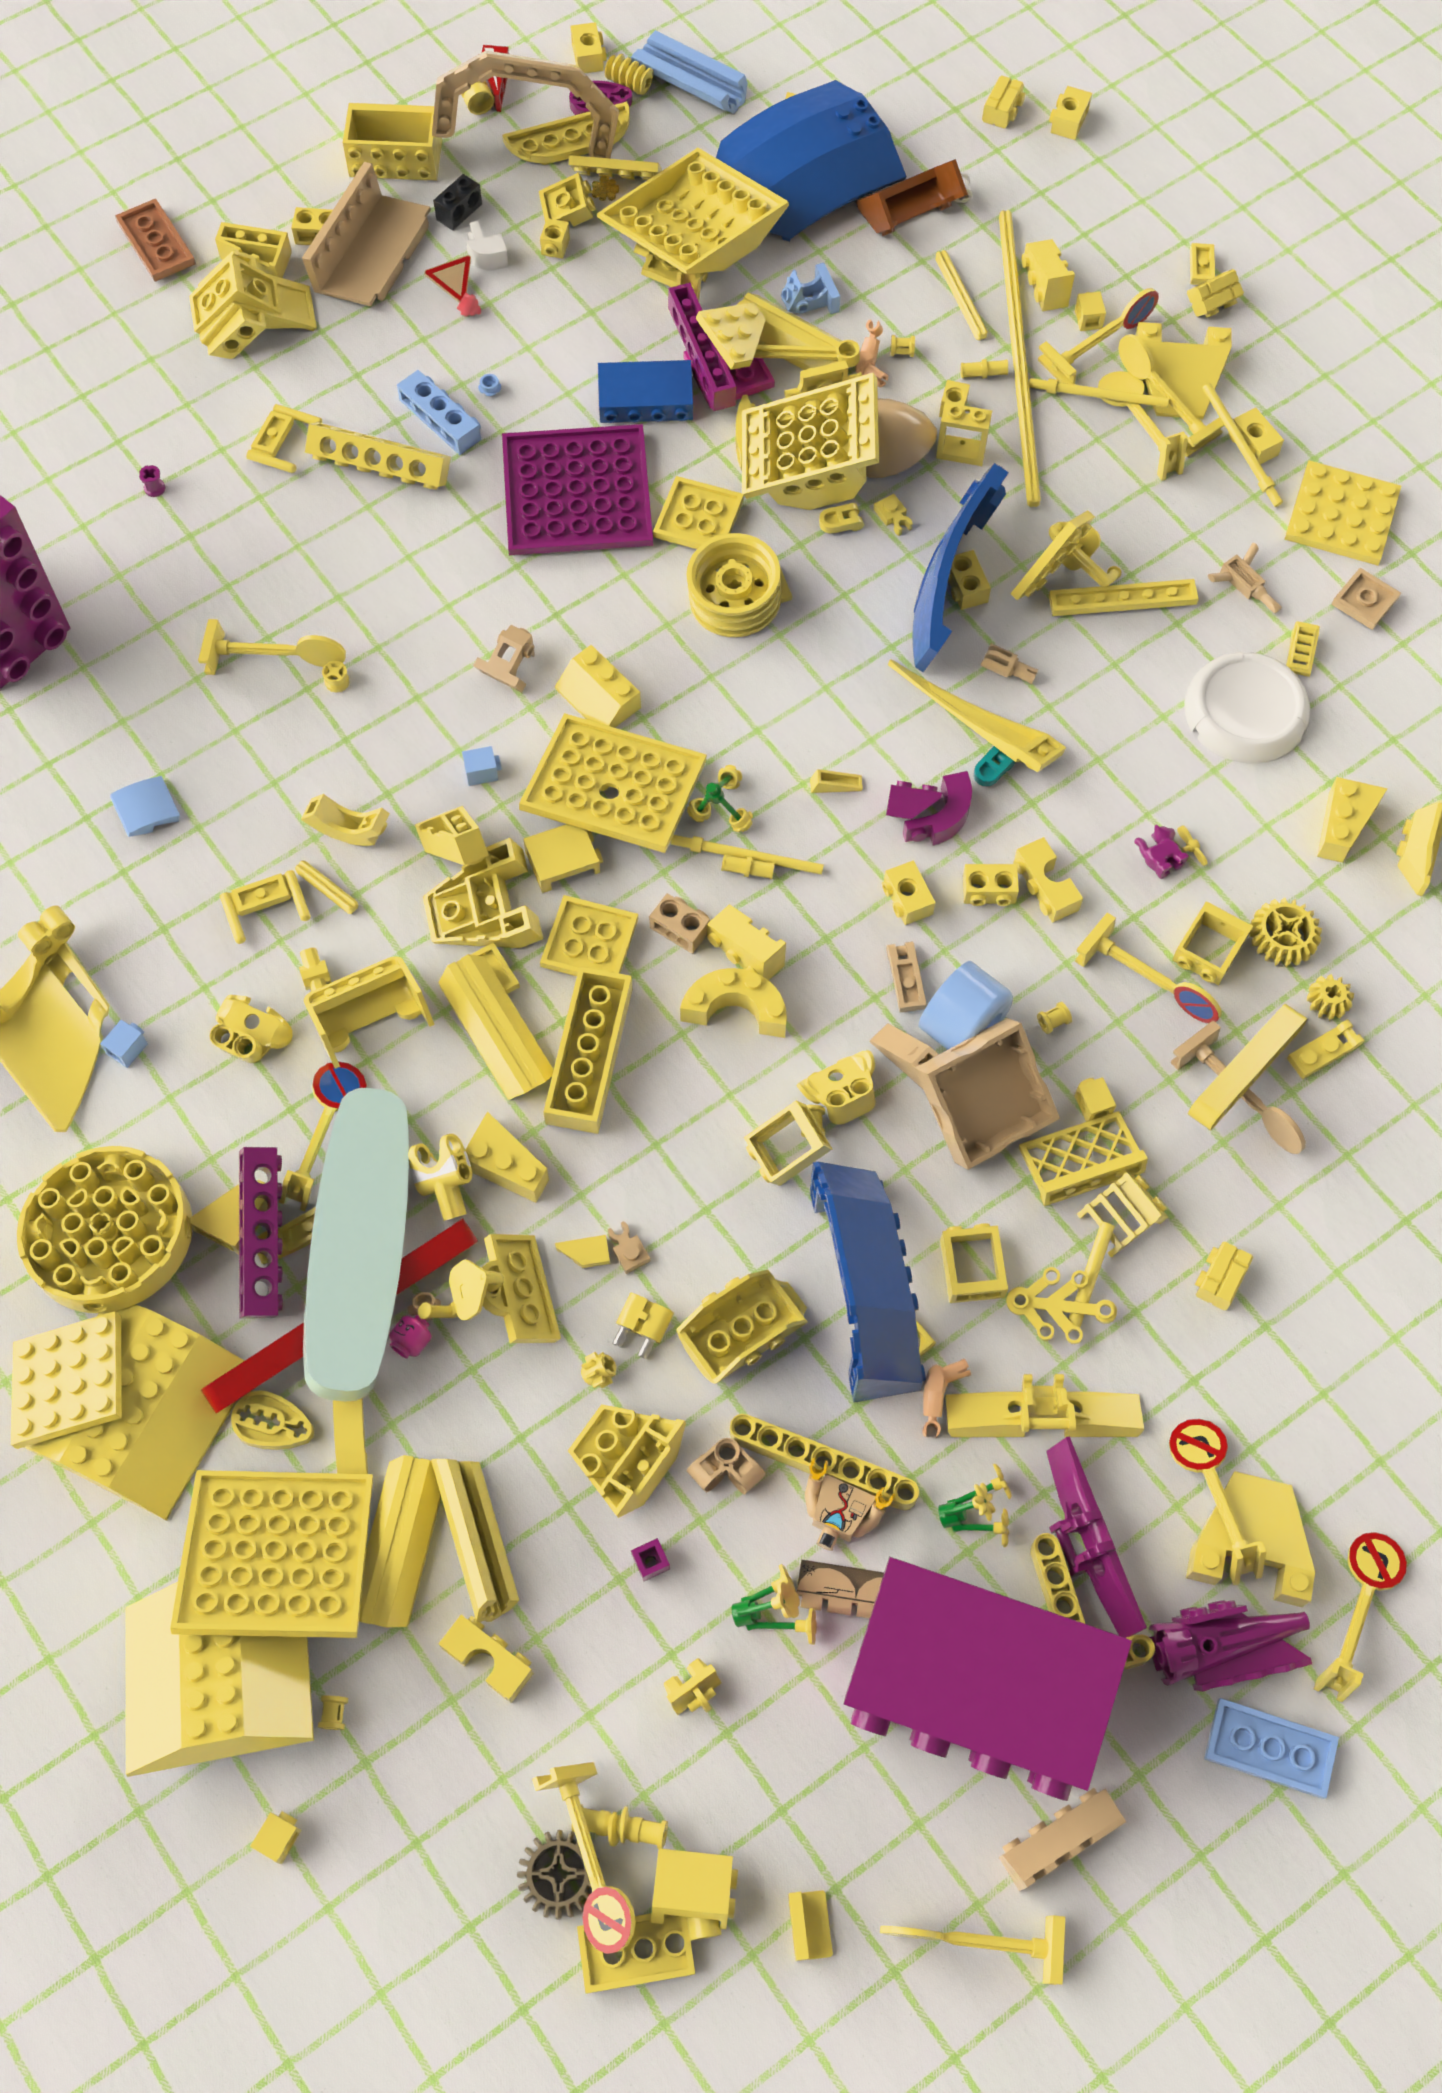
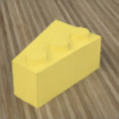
M221 222L215 238L220 259L223 260L233 250L255 257L257 269L283 278L292 254L287 232Z
M1053 239L1027 243L1025 253L1021 257L1022 266L1028 272L1029 285H1033L1035 301L1036 303L1039 302L1042 311L1069 306L1075 277L1073 271L1066 269L1068 267L1067 261H1061L1059 258L1061 252Z
M729 904L707 924V938L714 947H720L726 952L727 958L733 964L738 963L743 969L755 972L770 980L785 966L786 942L782 939L777 942L768 937L770 933L767 929L763 927L761 930H758L751 925L752 919Z

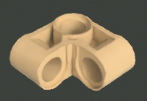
M731 1438L719 1440L687 1469L688 1474L706 1493L716 1487L727 1475L734 1486L745 1495L766 1476L761 1466ZM724 1448H731L735 1451V1456L730 1460H724L720 1457L719 1453Z

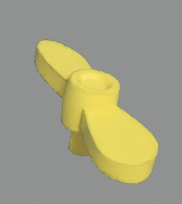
M1185 826L1178 827L1177 832L1186 843V846L1182 848L1183 852H1193L1203 866L1207 865V859L1199 849L1200 844L1198 840L1192 839Z

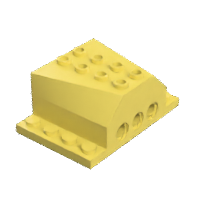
M874 373L742 411V495L746 499L768 493L779 505L807 510L854 499L865 484L866 466L879 463L877 377Z

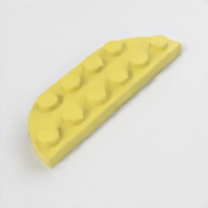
M627 102L615 105L619 109V116L613 145L624 136L629 127L630 113ZM591 112L503 134V143L518 158L542 165L569 159V155L581 156L588 154L593 127Z

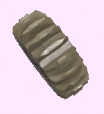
M557 1830V1840H552L550 1832H546L545 1839L547 1843L542 1845L541 1841L536 1837L533 1841L538 1849L534 1852L529 1847L525 1848L524 1851L531 1858L529 1861L525 1859L519 1860V1864L527 1867V1871L517 1872V1877L527 1879V1882L520 1884L518 1888L519 1891L530 1890V1893L523 1898L525 1903L531 1902L534 1898L537 1900L532 1907L534 1912L539 1911L541 1906L544 1905L543 1917L548 1918L551 1910L555 1909V1918L561 1920L562 1909H566L569 1918L574 1917L572 1909L574 1905H577L578 1909L583 1912L584 1905L580 1901L584 1897L588 1898L590 1894L587 1892L592 1887L585 1864V1869L569 1868L565 1862L564 1848L577 1853L583 1861L578 1842L576 1844L573 1843L575 1833L570 1831L567 1840H563V1831ZM555 1849L553 1863L548 1868L535 1870L539 1859L546 1852ZM560 1858L562 1870L575 1875H567L566 1879L563 1878L564 1881L560 1883V1890L558 1892L557 1880L544 1874H551L555 1867L559 1866ZM584 1879L582 1887L577 1894L564 1901L566 1885L571 1881ZM534 1880L551 1882L553 1885L554 1902L540 1895Z

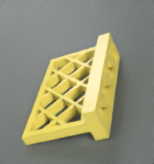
M1119 1111L1019 1144V1150L1040 1191V1199L1044 1206L1112 1184L1113 1182L1115 1183L1126 1172L1135 1176L1145 1173L1148 1160L1144 1150H1139ZM1115 1121L1120 1129L1117 1135L1103 1130L1106 1124ZM1088 1131L1096 1134L1093 1143L1078 1139L1079 1134ZM1100 1136L1114 1141L1111 1150L1096 1145ZM1062 1139L1070 1142L1068 1151L1053 1147L1055 1141ZM1120 1143L1129 1146L1132 1153L1122 1155L1114 1151L1117 1144ZM1075 1144L1089 1149L1085 1159L1071 1154ZM1039 1148L1046 1152L1043 1159L1039 1160L1031 1157L1028 1150ZM1093 1151L1108 1156L1106 1161L1100 1164L1089 1159ZM1050 1153L1064 1158L1060 1167L1046 1162ZM1068 1160L1082 1164L1081 1169L1076 1172L1066 1170L1064 1167ZM1042 1169L1057 1173L1055 1179L1043 1182L1040 1176Z

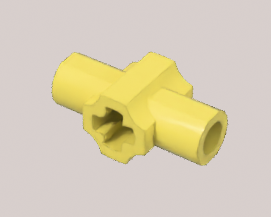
M308 948L301 951L300 956L303 966L299 967L305 989H311L312 992L332 983L325 960L320 961L317 949Z

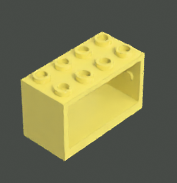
M349 103L342 142L349 177H355L362 164L368 162L372 163L377 178L437 181L442 138L432 136L434 106Z

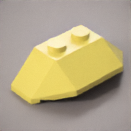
M1442 800L1415 811L1411 820L1406 819L1402 829L1405 839L1400 841L1396 851V855L1400 856L1398 868L1419 896H1423L1430 884L1442 837Z

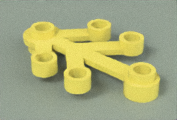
M1054 1267L1047 1268L1043 1273V1277L1030 1287H1016L1012 1289L1006 1298L1008 1309L1016 1315H1025L1037 1330L1038 1337L1043 1341H1049L1053 1338L1054 1328L1051 1324L1044 1323L1035 1309L1046 1310L1065 1333L1066 1340L1070 1344L1080 1343L1083 1333L1079 1327L1072 1325L1063 1312L1095 1316L1097 1321L1103 1324L1113 1322L1117 1316V1308L1110 1300H1101L1097 1304L1065 1300L1076 1290L1083 1289L1088 1285V1275L1081 1270L1074 1272L1071 1280L1048 1298L1036 1296L1049 1285H1056L1060 1281V1272ZM1049 1272H1055L1057 1278L1054 1281H1049L1046 1275ZM1082 1275L1085 1277V1282L1077 1284L1074 1280L1075 1277ZM1018 1296H1023L1026 1302L1023 1305H1017L1015 1299ZM1108 1306L1111 1309V1313L1106 1316L1102 1315L1100 1312L1101 1307ZM1043 1327H1048L1051 1330V1334L1044 1337L1040 1334V1330ZM1075 1330L1080 1334L1077 1340L1069 1338L1068 1335L1071 1331Z

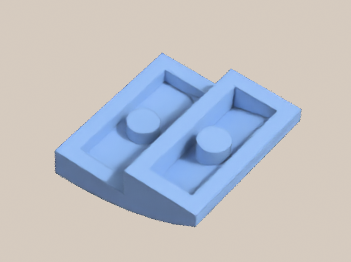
M162 776L133 783L110 795L128 837L152 833L154 826L179 822L180 814Z

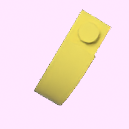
M325 794L311 798L301 820L331 838L353 845L371 846L375 845L379 835L385 831L387 827L386 820L390 813L383 808L368 813L355 812L339 805Z

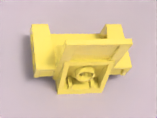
M234 250L198 284V288L189 296L194 331L200 335L201 343L208 347V354L211 356L227 359L235 358L264 329L303 328L314 331L317 328L310 286L267 274L257 269L254 256Z

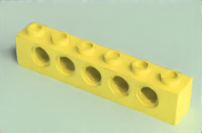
M319 422L310 423L308 426L305 453L312 454L313 459L326 461L327 458L335 460L334 464L345 467H348L349 464L355 465L359 471H378L379 476L393 478V475L401 477L402 482L415 484V481L424 483L423 487L437 490L438 487L444 486L447 483L451 456ZM331 439L336 443L335 451L330 448ZM353 445H355L358 449L357 457H355L352 453ZM375 451L379 452L381 456L379 463L374 459ZM398 456L403 461L402 469L399 468L396 464V459ZM420 462L425 465V474L420 473L418 469Z

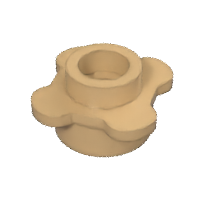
M428 1292L418 1293L412 1300L413 1305L408 1306V1313L411 1316L418 1315V1308L422 1303L427 1302L430 1305H441V1301L437 1298L435 1299Z

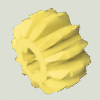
M1332 974L1328 975L1326 979L1320 976L1315 983L1310 985L1307 1001L1312 1003L1310 1011H1319L1318 1018L1326 1014L1329 1021L1334 1016L1340 1019L1344 1016L1345 1012L1351 1009L1354 993L1349 992L1351 984H1342V977L1334 980Z

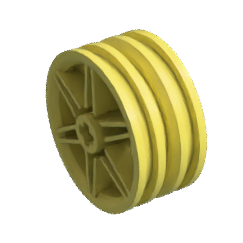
M723 534L703 543L690 558L687 567L690 607L696 620L705 629L720 636L743 637L762 630L776 617L782 599L780 564L774 551L765 542L747 534Z

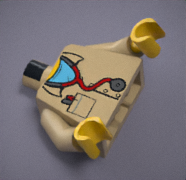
M813 1458L809 1466L811 1474L809 1475L805 1490L807 1513L813 1518L812 1525L822 1530L816 1544L826 1550L833 1551L838 1537L850 1542L853 1537L860 1538L876 1528L886 1512V1507L895 1500L896 1496L894 1493L890 1500H884L882 1492L885 1487H882L876 1493V1496H873L825 1474L828 1462L825 1460L824 1468L818 1470L814 1467L815 1458Z

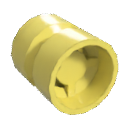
M486 81L474 83L471 85L470 90L461 94L468 110L475 115L488 112L494 104V96Z

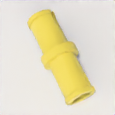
M982 359L981 362L961 363V378L982 376V379L992 375H1008V360L987 361V359Z
M724 854L721 871L744 874V877L753 875L772 879L775 863L752 860V857L749 856L745 859Z

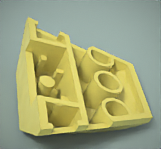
M601 1404L568 1449V1452L616 1516L620 1518L645 1504L675 1462L686 1422L680 1419H676V1421L664 1419L654 1414L652 1416L638 1414L633 1410Z

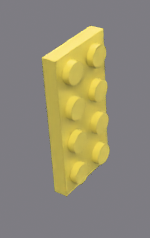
M569 155L568 165L574 172L582 176H590V172H595L599 174V177L612 178V174H618L622 179L634 180V176H641L644 181H647L662 171V167L656 162Z

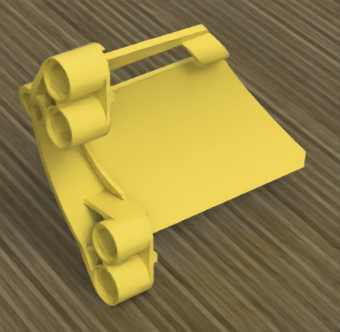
M57 905L47 908L41 914L39 922H29L18 932V937L31 954L16 974L0 989V1062L55 1132H66L80 1106L92 1076L101 1047L100 1043L103 1039L101 1033L104 1018L108 1016L110 1005L68 946L67 941L73 934L75 925ZM71 972L75 974L94 998L88 1016L63 987L67 976Z

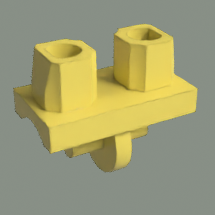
M697 1658L687 1667L689 1674L692 1676L687 1682L683 1684L678 1676H673L664 1682L668 1694L666 1697L677 1715L687 1708L694 1712L700 1706L706 1713L709 1712L712 1708L708 1700L716 1695L713 1689L721 1684L714 1667L711 1664L707 1666L701 1659Z

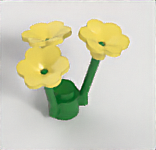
M783 1564L779 1565L780 1579L772 1582V1586L751 1596L743 1597L741 1602L732 1604V1617L738 1628L746 1626L748 1631L754 1629H795V1632H806L809 1644L815 1645L817 1622L816 1610L814 1608H809L806 1620H796L795 1623L757 1622V1620L761 1619V1611L770 1608L774 1610L781 1609L785 1618H796L799 1615L798 1606L800 1605V1599L795 1590L794 1583ZM773 1592L777 1594L770 1602L758 1604L756 1601Z

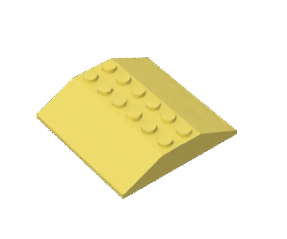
M696 148L598 212L597 217L683 273L697 274L724 271L758 248L787 209L789 202L702 149Z
M133 1305L116 1311L121 1315L122 1418L23 1448L167 1520L236 1403L235 1401L216 1414L201 1392V1389L245 1360L206 1337L152 1310ZM98 1313L97 1316L104 1315L107 1313Z
M178 1582L126 1607L127 1777L314 1741L308 1637L171 1634L170 1625Z

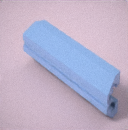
M656 30L647 39V44L644 45L643 49H637L630 57L632 62L638 61L639 66L644 64L646 70L652 68L655 76L725 111L735 114L738 108L745 102L748 84L745 74Z

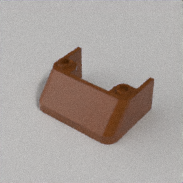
M954 159L856 201V204L876 233L881 232L882 236H885L895 231L894 226L939 207L940 211L952 206L951 201L964 197L968 193L957 161Z

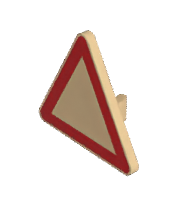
M466 255L426 269L424 275L460 303L464 294L467 293L471 256Z

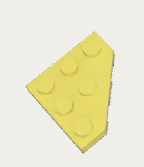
M753 302L699 311L696 320L730 369L749 367L753 361L766 320L756 304Z

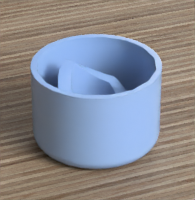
M967 961L956 969L935 993L920 1018L919 1028L949 1050L1004 1020L1013 1002L1012 992L975 963Z

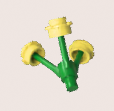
M726 765L725 768H721L718 773L719 783H709L706 786L705 798H696L689 802L687 807L688 815L697 822H703L711 816V804L709 802L714 804L721 803L731 813L729 823L735 832L748 830L752 825L751 819L753 814L750 811L747 812L744 808L735 810L726 801L722 791V787L725 789H736L740 786V781L742 780L741 771L737 770L733 765Z

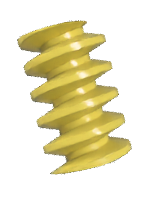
M619 54L617 57L615 55L609 57L605 67V77L608 80L626 86L631 91L640 95L646 94L651 86L654 75L652 68L646 70L644 64L639 66L638 61L632 62L630 57L625 59L624 54Z

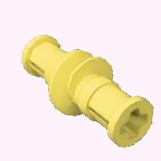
M581 1804L589 1832L596 1833L599 1836H608L610 1846L615 1847L619 1841L624 1844L625 1840L628 1839L634 1843L643 1842L657 1845V1849L664 1848L668 1833V1821L662 1820L661 1823L644 1820L641 1817H629L628 1806H624L621 1814L617 1815V1812L614 1811L611 1813L605 1810L597 1811L583 1808V1804ZM572 1824V1825H571V1830H572V1832H575V1831H574V1828H573V1824Z

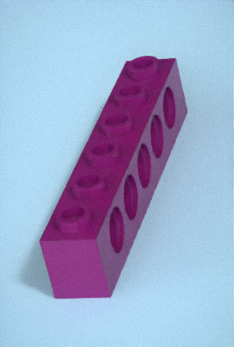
M691 283L668 288V309L713 412L736 406L737 386L729 368L696 320L698 312L703 310Z
M243 1147L239 1151V1318H274L278 1316V1311H282L283 1308L282 1294H278V1283H282L283 1278L282 1266H278V1255L282 1254L283 1247L282 1238H278V1227L282 1226V1211L278 1210V1199L282 1197V1183H278L277 1173L281 1172L282 1156L277 1155V1147ZM261 1170L265 1172L267 1182L264 1184L257 1182L254 1176L255 1171ZM256 1198H262L267 1202L268 1207L266 1211H259L255 1207ZM256 1226L266 1228L268 1232L266 1239H259L255 1235ZM261 1253L267 1257L268 1264L265 1268L259 1267L255 1263L256 1254ZM258 1281L264 1282L267 1285L268 1292L266 1296L256 1293L255 1284Z

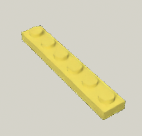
M1194 579L1050 590L1049 592L1052 616L1197 605L1199 599Z

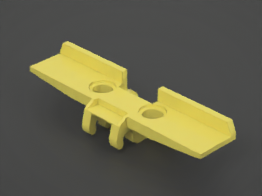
M1023 1374L1022 1392H982L945 1395L947 1428L951 1437H1025V1432H1029V1429H1065L1064 1437H1138L1144 1431L1139 1394L1067 1392L1066 1388H1063L1064 1374L1054 1375L1053 1386H1032V1374ZM1012 1405H1018L1021 1407V1412L1011 1413L1008 1408ZM1074 1405L1079 1407L1080 1413L1075 1412Z

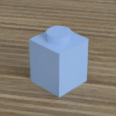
M492 746L462 751L469 786L498 781L497 771L502 770L499 755L494 756Z
M120 1020L100 1044L108 1056L128 1068L148 1043L143 1036L144 1031L135 1023L129 1025Z

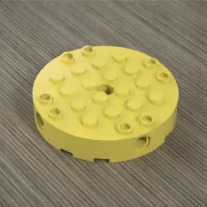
M107 1146L76 1154L77 1158L70 1160L64 1165L59 1163L42 1178L43 1182L36 1191L29 1194L22 1208L17 1227L19 1256L32 1279L57 1303L69 1309L86 1313H108L122 1310L152 1296L176 1273L187 1254L192 1237L193 1226L188 1223L191 1222L192 1217L190 1203L182 1187L169 1169L161 1161L146 1155L141 1150L123 1146Z

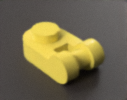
M856 503L825 509L819 516V526L826 533H838L847 530L859 531L864 527V522L858 516L859 509Z

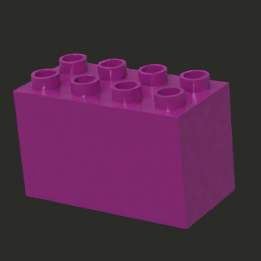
M889 1556L843 1705L854 1708L850 1724L858 1728L886 1736L890 1722L903 1725L912 1729L909 1738L911 1740L910 1745L917 1749L946 1758L951 1743L971 1750L968 1761L972 1762V1768L995 1777L1007 1779L1011 1764L1030 1771L1027 1782L1032 1784V1789L1051 1797L1068 1801L1072 1786L1086 1791L1089 1790L1132 1640Z

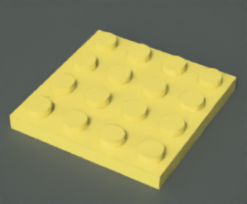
M1308 460L1284 540L1379 565L1401 485Z
M116 1311L13 1342L11 1446L16 1449L122 1418L121 1315Z

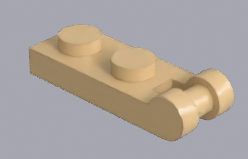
M913 941L905 942L902 946H896L895 944L887 945V957L891 967L899 1012L925 1009L927 1004ZM899 956H906L907 959H901V960H899L898 957H899Z

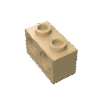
M667 893L649 916L650 928L692 954L707 936V924L710 922L707 914L699 909L694 910L689 907L680 897H673ZM668 913L676 914L674 917H667L665 915ZM695 926L697 927V929L688 930L687 927Z

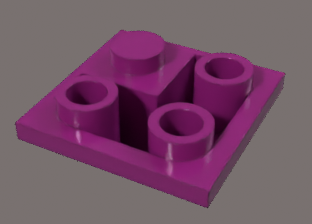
M897 781L896 785H891L886 816L913 819L940 800L942 792H937L938 787L922 784V789L912 788L911 782Z

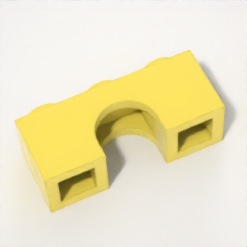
M1043 837L1018 848L1013 864H1017V872L1025 878L1029 892L1037 897L1042 913L1045 916L1048 915L1053 923L1079 911L1083 897L1071 878L1061 882H1054L1045 876V873L1054 869L1057 856Z
M460 1615L438 1643L439 1646L464 1667L477 1654L485 1653L492 1656L494 1668L485 1681L488 1686L512 1703L534 1674L532 1669L529 1668L531 1662L519 1652L514 1656L505 1648L508 1644L498 1635L493 1634L490 1637L482 1630L485 1626L481 1622H476V1618L473 1616L466 1619L463 1615Z

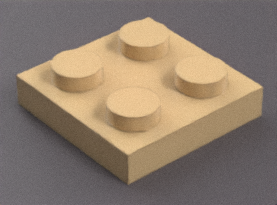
M1359 568L1336 595L1331 605L1373 630L1399 599L1401 592L1364 569Z

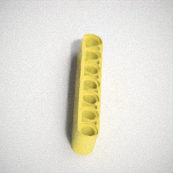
M1284 1004L1197 1098L1188 1111V1115L1211 1131L1298 1035L1308 1018L1287 1004Z
M738 1414L731 1420L730 1438L743 1448L811 1474L809 1466L812 1459L815 1458L816 1460L818 1457L824 1456L831 1461V1465L827 1468L825 1474L873 1496H876L879 1490L871 1486L870 1480L873 1478L882 1479L885 1482V1489L882 1492L883 1499L890 1500L894 1493L896 1496L895 1500L889 1505L891 1507L905 1511L910 1510L917 1502L919 1496L918 1485L907 1477L748 1414ZM738 1425H747L751 1431L747 1435H739L735 1431ZM766 1435H772L777 1439V1443L773 1446H766L763 1444L762 1438ZM792 1446H800L804 1450V1454L800 1457H794L788 1450ZM816 1461L814 1462V1467L816 1469H823L822 1467L817 1465ZM847 1467H853L857 1470L858 1476L853 1479L847 1478L843 1474V1470ZM903 1488L911 1491L913 1498L907 1501L902 1500L898 1496L897 1491Z

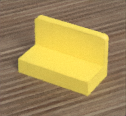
M825 1891L789 1893L788 1900L795 1961L831 1957L833 1951Z

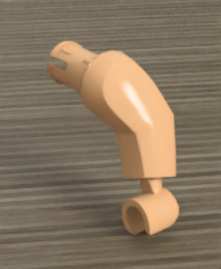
M868 320L866 327L870 337H865L860 350V361L856 365L855 371L856 373L861 372L862 376L874 373L877 377V386L880 388L886 384L881 379L888 380V374L875 367L880 344L876 337L882 334L883 328L879 321L877 326L873 328L872 320Z
M965 1359L944 1367L936 1364L928 1370L923 1392V1415L928 1416V1422L925 1423L922 1430L924 1437L927 1436L928 1426L935 1427L936 1438L940 1434L941 1427L937 1422V1417H942L944 1394L948 1383L971 1376L970 1370H967L969 1366Z

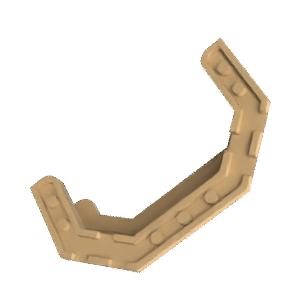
M484 51L437 78L432 136L449 138L455 133L459 95L470 90L471 85L478 81L482 83L496 76L568 88L577 98L580 97L586 103V108L591 112L593 127L589 144V156L611 158L619 109L577 65Z

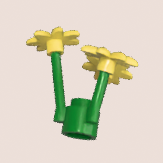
M993 1464L998 1475L997 1478L990 1480L991 1483L988 1485L981 1483L980 1486L975 1484V1491L957 1499L948 1500L946 1504L939 1505L938 1512L943 1528L952 1527L953 1532L963 1530L994 1531V1534H1002V1546L1006 1547L1009 1542V1530L1007 1528L1009 1519L1005 1508H1003V1513L1001 1514L1002 1522H994V1525L962 1523V1521L967 1520L966 1510L972 1508L979 1509L980 1516L985 1514L987 1520L991 1521L992 1513L996 1510L990 1502L993 1495L987 1492L993 1489L997 1491L1004 1488L1008 1499H1011V1491L1004 1480L1000 1467L997 1464ZM973 1499L972 1502L963 1504L964 1502Z

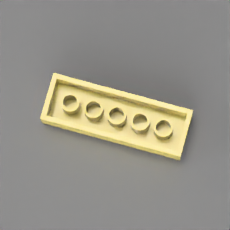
M579 967L543 1111L545 1124L599 1134L633 990L632 976Z

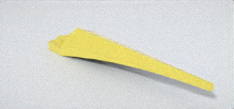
M889 660L888 665L1015 762L1025 763L1028 768L1038 773L1063 755L1066 747L1047 733L1013 722L973 705L930 683L894 660Z

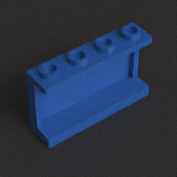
M691 360L598 363L600 423L693 420Z

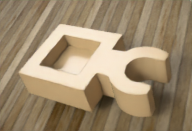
M623 1221L621 1222V1227L624 1232L621 1235L614 1234L612 1228L608 1229L610 1240L618 1244L613 1247V1252L624 1272L628 1274L651 1261L639 1237L636 1235L629 1238V1227Z

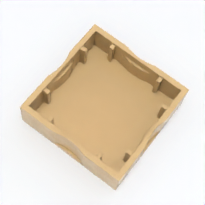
M1006 1018L915 1068L954 1162L968 1170L998 1154L1012 1142L1028 1137L1060 1119L1048 1087L1038 1072L1035 1055L1022 1023Z

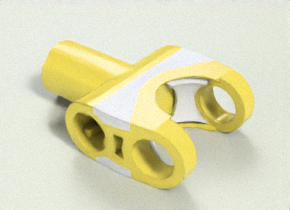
M447 1134L441 1137L439 1161L434 1158L433 1154L430 1153L427 1146L423 1143L413 1145L408 1153L411 1175L416 1190L422 1196L436 1194L443 1221L467 1214L459 1186L469 1183L472 1179V1168L468 1155L460 1138L455 1134ZM449 1141L453 1145V1150L449 1146ZM418 1150L421 1154V1161L419 1160L417 1155Z

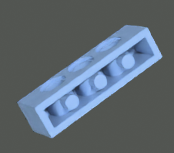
M417 370L397 384L399 400L459 455L481 441V426L475 417H470L459 403L452 401L447 392L443 389L440 390L429 376H425Z

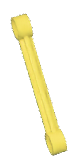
M853 340L841 341L837 347L758 344L754 358L837 360V362L846 361L848 368H851L860 361V347ZM851 351L855 353L852 356L841 355L843 352Z

